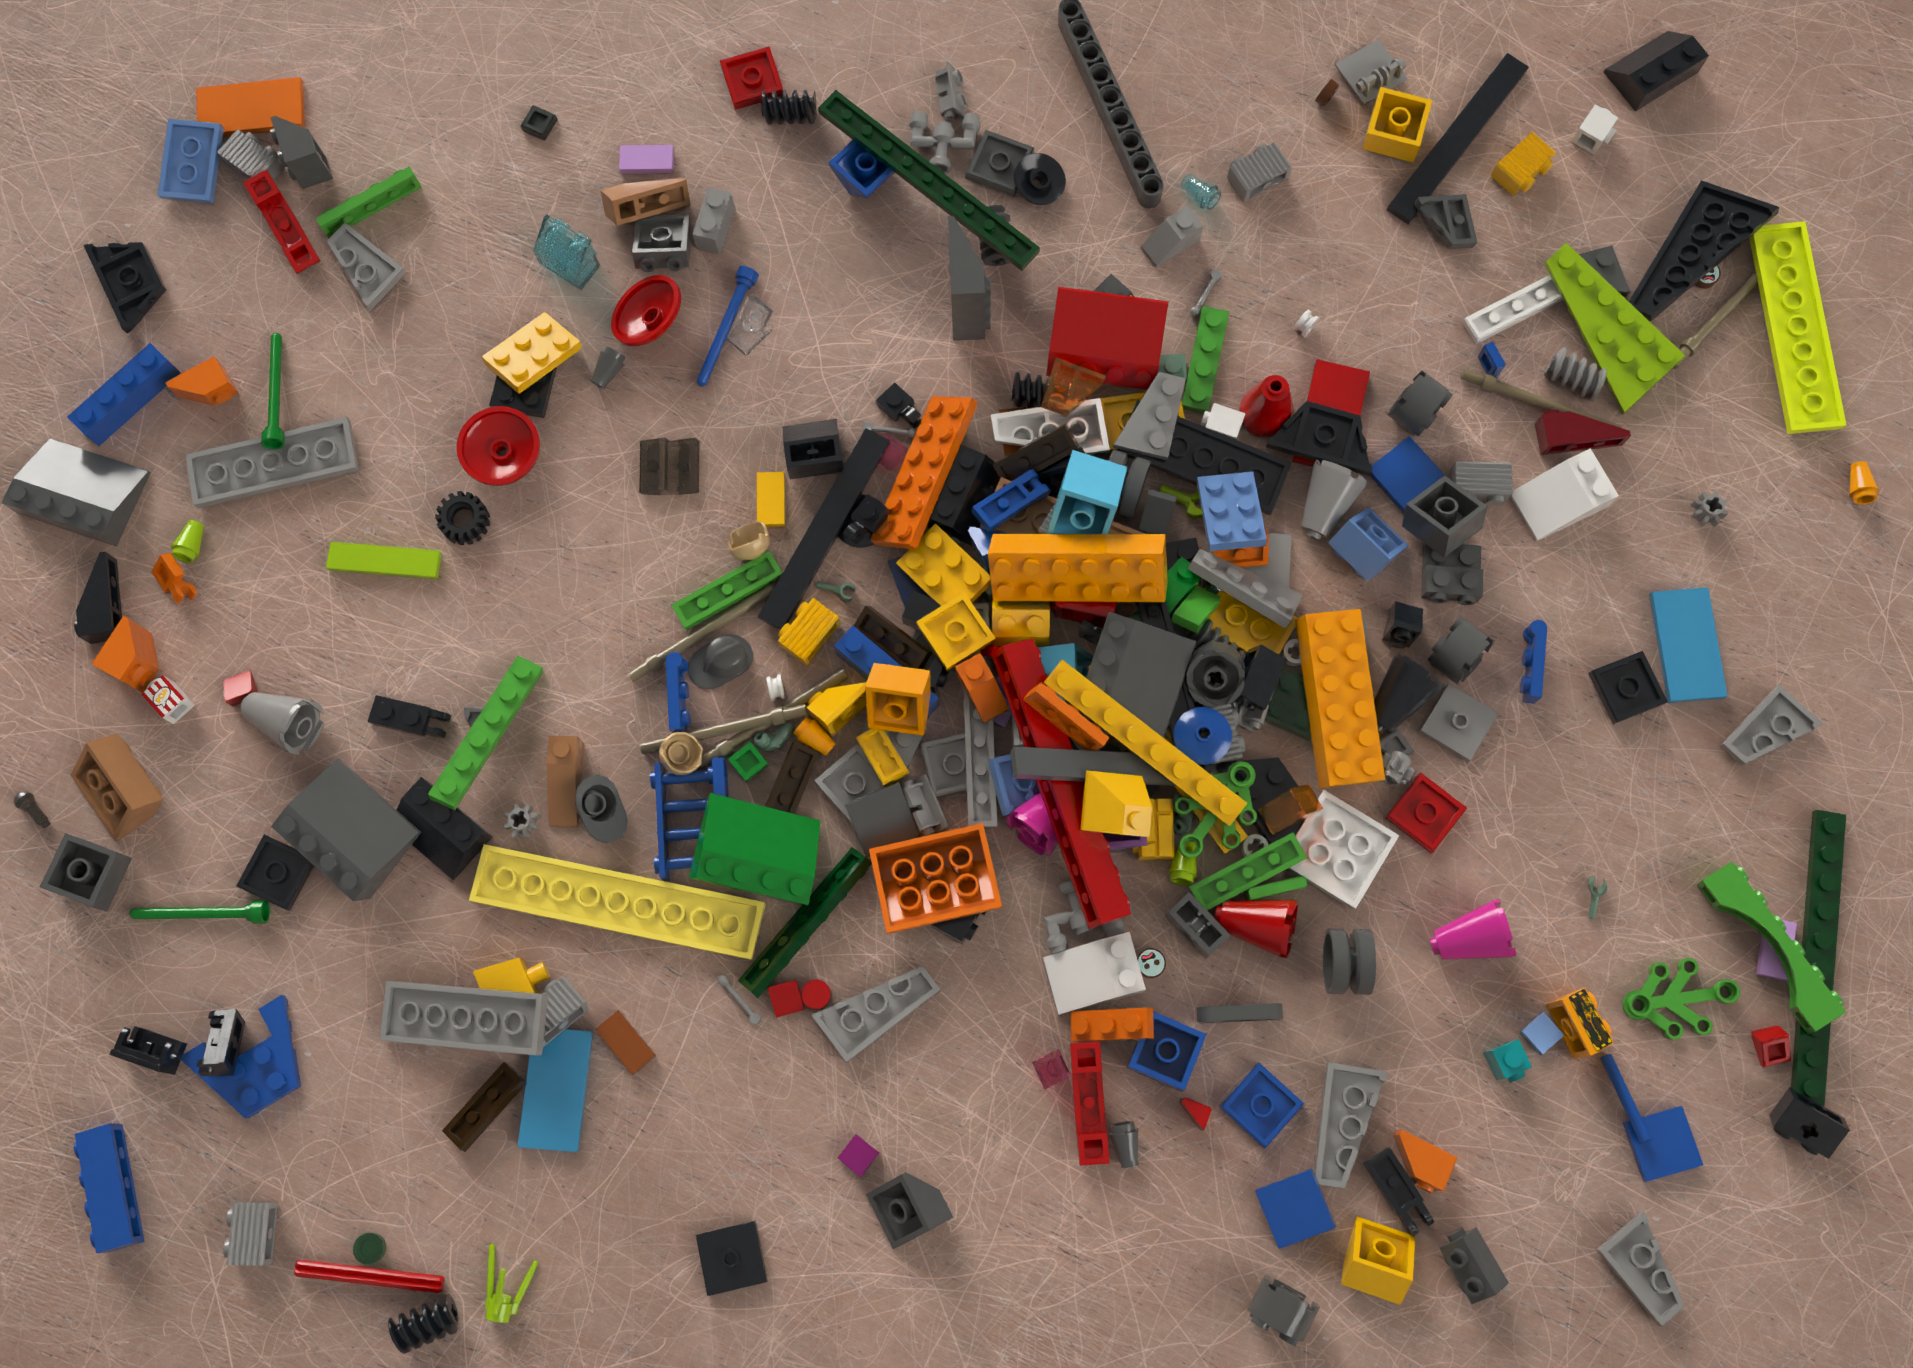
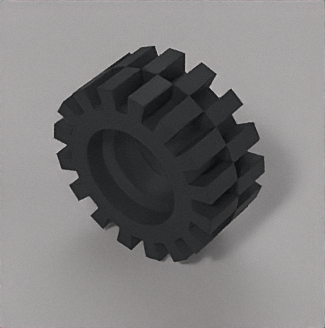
M457 491L458 496H454L451 493L448 495L450 498L448 501L445 498L441 500L442 507L437 506L436 510L439 515H435V519L438 522L437 526L453 543L457 541L459 545H464V542H467L469 545L474 544L472 539L476 538L479 541L482 539L480 534L486 535L488 532L485 527L490 526L488 519L490 514L486 506L476 495L473 496L470 492H466L465 495L462 491ZM462 509L472 511L473 519L469 525L465 527L454 525L453 517L458 511Z

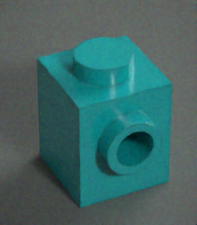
M1519 1039L1506 1042L1483 1052L1496 1080L1507 1078L1509 1083L1525 1077L1524 1071L1532 1068Z

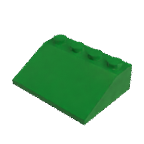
M709 793L688 879L797 905H808L815 878L820 820Z

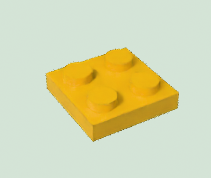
M965 592L916 622L917 627L947 671L996 641L995 636Z

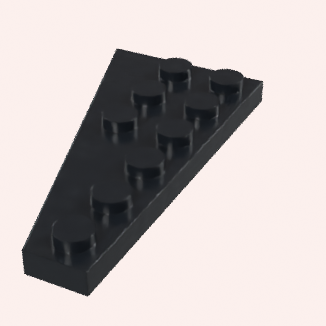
M1701 180L1628 302L1651 322L1776 216L1779 212V207Z

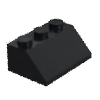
M1667 31L1606 68L1604 74L1630 106L1637 111L1697 74L1709 57V54L1694 36Z
M960 445L928 521L929 529L934 524H937L949 537H955L961 542L973 546L968 530L970 527L980 528L981 523L971 512L972 507L995 492L1000 481V477L993 467L995 461L986 454Z
M420 777L401 798L397 811L421 831V834L412 845L448 877L455 880L482 850L483 845L490 841L492 836L459 807L454 811L429 799L428 793L433 785Z

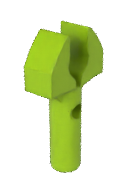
M1167 485L1160 487L1159 492L1176 496V502L1185 505L1187 517L1192 519L1203 517L1202 509L1195 507L1194 504L1200 502L1198 488L1196 493L1188 495Z

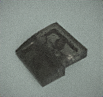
M665 437L640 441L639 493L644 495L699 493L700 441L696 438L669 441Z

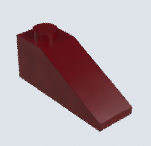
M1546 411L1535 423L1541 455L1582 451L1590 448L1599 449L1623 446L1631 436L1629 430L1570 411Z

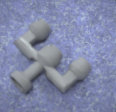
M922 111L913 112L909 123L912 129L910 146L937 147L936 157L932 158L930 163L944 174L950 171L951 162L946 158L947 147L974 149L976 133L980 130V117L977 114L967 113L964 115L961 126L964 136L959 138L954 137L955 131L952 128V124L948 122H938L937 126L934 127L933 136H923L924 130L928 127V115Z
M1072 881L1059 885L1061 893L1068 895L1072 912L1064 911L1043 917L1048 933L1047 946L1052 955L1068 950L1067 938L1061 933L1059 925L1070 922L1072 931L1075 930L1076 935L1093 931V928L1088 929ZM1121 919L1103 925L1107 937L1124 933V924Z

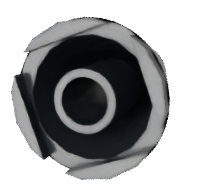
M1398 652L1393 657L1374 699L1378 732L1381 734L1385 730L1391 733L1444 687L1438 679L1435 683L1429 679L1431 674L1429 671L1405 655L1402 657Z

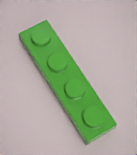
M409 166L403 170L396 171L384 181L371 185L366 191L349 197L337 207L324 211L322 215L315 219L326 236L330 238L344 223L351 227L420 189L421 185Z
M1202 307L1182 400L1183 410L1202 414L1205 413V410L1209 411L1229 311Z
M767 551L757 559L747 562L671 605L687 631L779 580L782 571L771 552Z
M1291 833L1189 887L1196 900L1206 910H1209L1307 859V856L1295 834Z

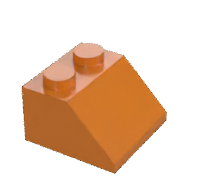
M123 616L91 665L143 693L147 689L148 684L156 679V674L159 671L152 633Z

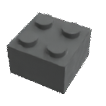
M1444 475L1406 504L1402 527L1445 558L1483 528L1488 506Z
M65 833L40 888L107 912L132 858Z

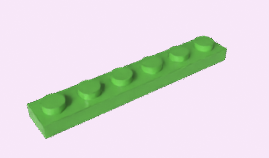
M516 657L429 791V799L454 811L456 810L543 674L541 666L522 657Z

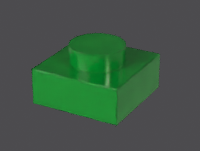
M751 742L728 759L746 783L769 766Z

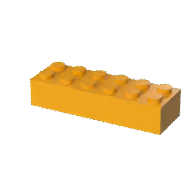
M1165 534L992 535L988 550V561L993 601L1165 602L1168 584Z
M1361 609L1312 613L1299 617L1295 620L1319 789L1369 784L1385 780Z

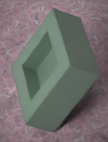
M1185 354L1160 355L1158 372L1186 378V383Z

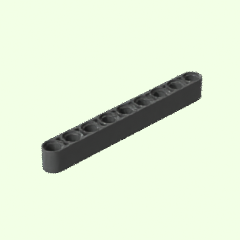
M1062 0L1058 9L1059 29L1138 202L1145 208H1154L1161 202L1164 186L1163 180L1079 0ZM1105 101H1113L1114 103L1109 104ZM1115 123H1123L1124 125L1118 126ZM1125 145H1133L1134 148H1127ZM1143 167L1145 170L1140 171L1135 168ZM1152 189L1155 193H1148L1145 190Z

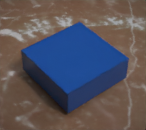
M1493 341L1484 345L1478 355V359L1487 374L1495 377L1499 376L1506 363Z

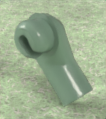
M787 721L780 725L776 733H757L754 737V743L762 751L781 749L796 727Z
M1179 793L1169 798L1173 800V806L1175 801L1181 797ZM1180 801L1178 808L1181 811H1187L1188 805L1185 801ZM1192 811L1186 815L1176 813L1173 822L1174 832L1179 835L1187 834L1191 830L1195 814Z

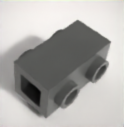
M1461 1227L1447 1235L1449 1240L1440 1247V1250L1443 1253L1445 1262L1451 1267L1462 1291L1467 1295L1471 1304L1495 1296L1509 1283L1477 1227L1468 1231Z

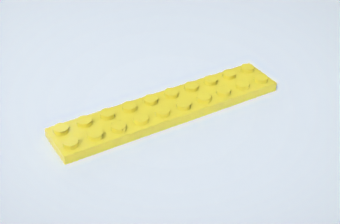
M486 844L483 845L469 901L752 961L766 905L762 901Z

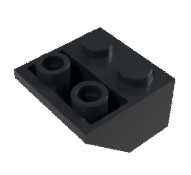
M837 419L782 427L786 467L790 480L841 472L844 465Z

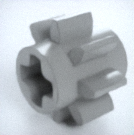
M1704 491L1698 496L1699 500H1694L1690 505L1692 508H1695L1691 518H1696L1700 522V526L1711 523L1715 527L1720 523V519L1728 515V512L1724 510L1725 504L1728 501L1718 496V492L1708 496Z
M1392 751L1391 755L1385 753L1382 756L1385 774L1383 782L1393 787L1399 786L1400 783L1405 785L1407 781L1409 782L1415 769L1409 767L1412 760L1406 754L1399 751Z
M514 804V810L511 813H504L508 817V823L504 824L503 827L507 830L514 829L511 836L515 839L519 837L520 833L527 839H530V833L533 830H540L536 826V820L541 818L538 813L530 814L533 809L530 804H527L524 809L518 804ZM519 818L527 820L525 825H519L517 821Z

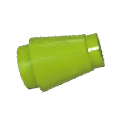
M188 520L187 525H185L171 546L173 550L171 555L179 561L193 563L200 554L205 526L198 521Z
M1191 841L1186 842L1185 849L1188 852L1195 851V844ZM1178 845L1175 857L1168 871L1170 881L1177 885L1190 886L1193 884V880L1197 878L1196 857H1184L1180 853Z

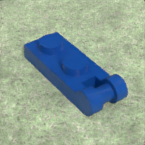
M1032 469L974 505L971 512L989 533L1032 504L1045 499L1051 490L1046 484H1041L1038 480L1039 476ZM1025 487H1030L1032 491L1029 493Z
M1534 620L1523 631V638L1528 642L1527 649L1524 650L1522 656V666H1526L1525 676L1520 681V693H1523V703L1535 704L1542 698L1547 625L1542 620Z
M671 652L666 657L669 730L672 733L687 732V726L691 724L689 709H686L685 699L689 698V686L687 681L684 682V674L688 671L689 664L678 652Z

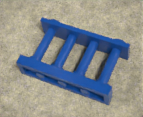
M723 757L712 758V767H708V770L694 771L688 775L665 773V768L661 763H654L655 772L650 773L651 788L656 789L658 856L654 857L655 874H659L663 881H670L669 870L691 868L693 857L669 858L668 841L698 839L701 827L667 830V813L705 810L708 798L666 802L665 785L709 782V784H713L714 794L729 797L727 762Z

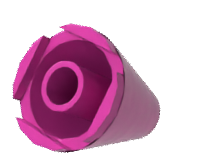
M1038 793L1007 816L1006 822L1010 830L1015 826L1020 832L1017 838L1029 849L1039 855L1046 852L1047 856H1050L1054 852L1058 841L1041 793Z
M1500 899L1492 900L1434 930L1435 937L1429 938L1434 955L1440 954L1442 960L1511 958L1517 956L1515 948L1509 949V947H1512L1511 940L1513 938L1503 907L1499 908L1501 904Z

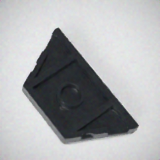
M129 242L128 244L108 243V246L95 247L93 244L83 245L122 330L126 333L131 332L167 290L147 247L142 242Z
M1305 401L1297 412L1283 424L1282 428L1273 437L1271 436L1266 445V448L1312 461L1319 460L1320 463H1322V460L1329 461L1352 470L1351 472L1370 476L1372 472V465L1369 464L1366 452V439L1362 434L1363 426L1360 415L1310 401Z
M1279 757L1243 760V762L1250 764L1255 771V781L1249 787L1252 807L1257 813V819L1253 824L1260 834L1266 838L1269 845L1291 833L1296 835L1312 804ZM1238 761L1221 762L1217 764L1215 769L1219 773L1227 772L1229 766ZM1238 771L1235 773V778L1238 781H1244L1245 774ZM1246 811L1250 818L1253 819L1252 814Z

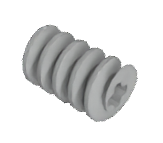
M1563 347L1554 355L1543 377L1551 371V381L1554 382L1559 377H1562V387L1572 382L1571 392L1581 387V397L1591 392L1590 402H1593L1606 380L1607 369L1603 368L1596 373V363L1586 368V358H1582L1576 363L1577 353L1574 352L1569 357H1566L1567 348Z

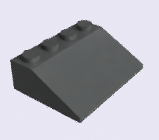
M948 216L953 341L985 339V329H991L990 277H985L984 266L955 217Z
M49 438L12 479L2 504L17 514L117 547L149 478L150 472Z
M1108 612L1086 678L1164 738L1197 642L1143 622ZM1079 711V713L1083 717H1085L1088 721L1094 723L1091 719H1089L1087 716H1085L1082 712ZM1101 728L1103 733L1110 735L1104 729Z
M336 759L285 807L271 826L352 901L370 899L421 834L420 830L340 759Z

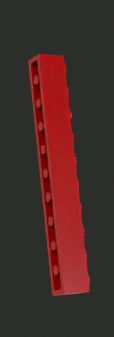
M1033 638L1001 646L992 654L1024 747L1073 750L1070 737L1023 700L1031 689L1040 683L1044 684V681L1048 678L1041 662L1040 650L1035 646ZM1036 779L1088 929L1131 915L1130 901L1121 886L1120 873L1111 858L1108 840L1102 832L1080 830L1085 782Z

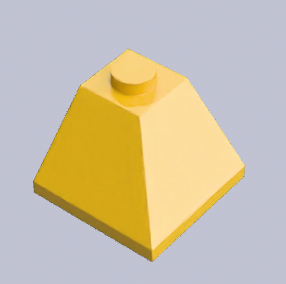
M866 682L827 688L823 693L821 691L817 692L808 701L809 706L807 710L809 715L813 719L815 718L831 737H834L866 707Z
M1086 770L1080 830L1149 837L1152 805L1143 776Z

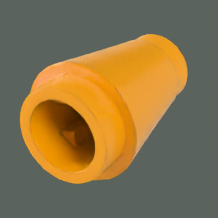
M1859 461L1851 464L1849 497L1857 505H1866L1876 501L1879 488L1868 467V463Z
M807 716L793 732L798 737L797 741L820 752V754L822 753L825 757L836 745L815 718L812 720Z

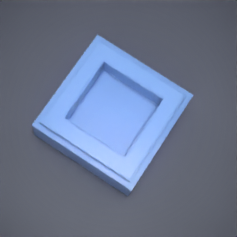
M1544 1012L1540 1013L1520 1031L1539 1055L1544 1054L1564 1036Z

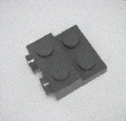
M689 214L656 215L636 220L632 249L635 269L652 272L655 268H668L671 271H679L682 267H689L691 250L689 243L691 225Z
M1424 543L1421 598L1430 599V602L1444 603L1447 600L1458 601L1460 605H1473L1475 602H1478L1483 597L1484 569H1481V546L1462 544L1444 558Z

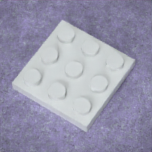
M1323 790L1295 835L1307 859L1288 868V870L1297 876H1305L1307 882L1352 910H1355L1399 835L1326 790Z

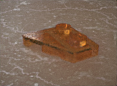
M1056 358L1041 407L1068 416L1102 386L1106 375Z

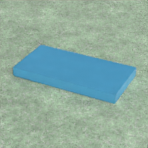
M1709 588L1651 592L1649 597L1667 703L1714 700L1728 697Z
M565 1029L543 1047L542 1055H529L518 1147L579 1152L593 1039L592 1031Z

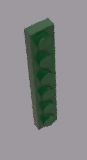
M851 847L811 894L809 904L802 905L738 981L759 998L782 969L790 963V960L800 948L808 942L817 928L826 921L839 902L847 896V893L856 882L865 875L872 862Z

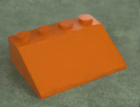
M983 823L869 849L887 934L1003 908Z

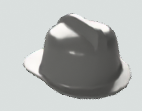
M728 634L717 637L692 655L688 669L690 678L697 686L704 689H714L726 684L749 669L753 660L751 645L738 635Z
M601 775L589 776L582 780L577 787L575 795V810L578 816L582 819L589 835L594 839L604 843L615 842L625 833L628 820L614 783Z

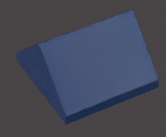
M854 140L828 162L830 168L849 195L862 198L869 197L894 173Z

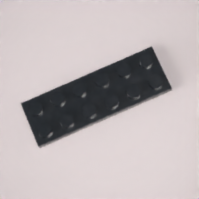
M1137 400V402H1136V404H1135V406H1134V409H1133V411H1132V414L1134 413L1135 409H1136L1137 406L1139 405L1140 400ZM1177 416L1167 460L1117 448V451L1127 453L1128 457L1133 460L1137 457L1151 461V467L1194 485H1197V477L1253 472L1261 512L1267 515L1273 512L1291 466V462Z

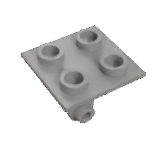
M1379 39L1335 63L1336 68L1363 105L1377 98L1380 87L1392 90L1408 80L1403 73V69L1406 68L1404 60L1393 59Z

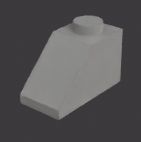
M1187 205L1165 219L1141 245V249L1157 268L1200 241L1203 225Z

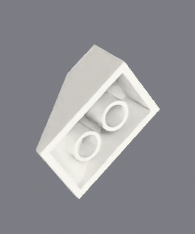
M1590 448L1563 461L1513 490L1510 498L1537 542L1609 507L1619 495Z
M1130 932L1100 939L1043 957L1058 1015L1143 993L1146 990Z

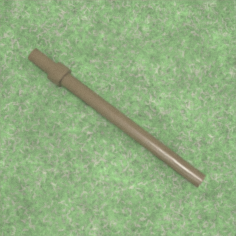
M1756 271L1692 337H1687L1680 345V351L1685 357L1673 367L1674 369L1678 368L1688 356H1693L1700 349V344L1758 285Z
M1464 369L1460 378L1481 386V390L1489 393L1495 391L1547 411H1570L1622 428L1621 425L1497 381V377L1489 374L1484 376Z
M771 584L767 585L659 654L653 653L645 658L646 662L628 672V676L634 683L649 672L653 671L655 673L663 668L662 664L666 662V657L669 653L685 651L768 599L774 588Z
M840 669L781 707L786 709L807 704L817 692L821 691L823 693L827 688H833L846 680L848 676L843 669ZM774 723L742 730L728 740L724 738L717 742L715 748L702 755V767L704 768L711 764L712 758H720L722 756L726 758L734 753L733 749Z
M805 704L786 709L778 707L771 709L769 713L686 733L700 741L772 723L775 726L784 724L789 719L806 716L808 712ZM667 737L640 743L642 754L658 751L662 741Z

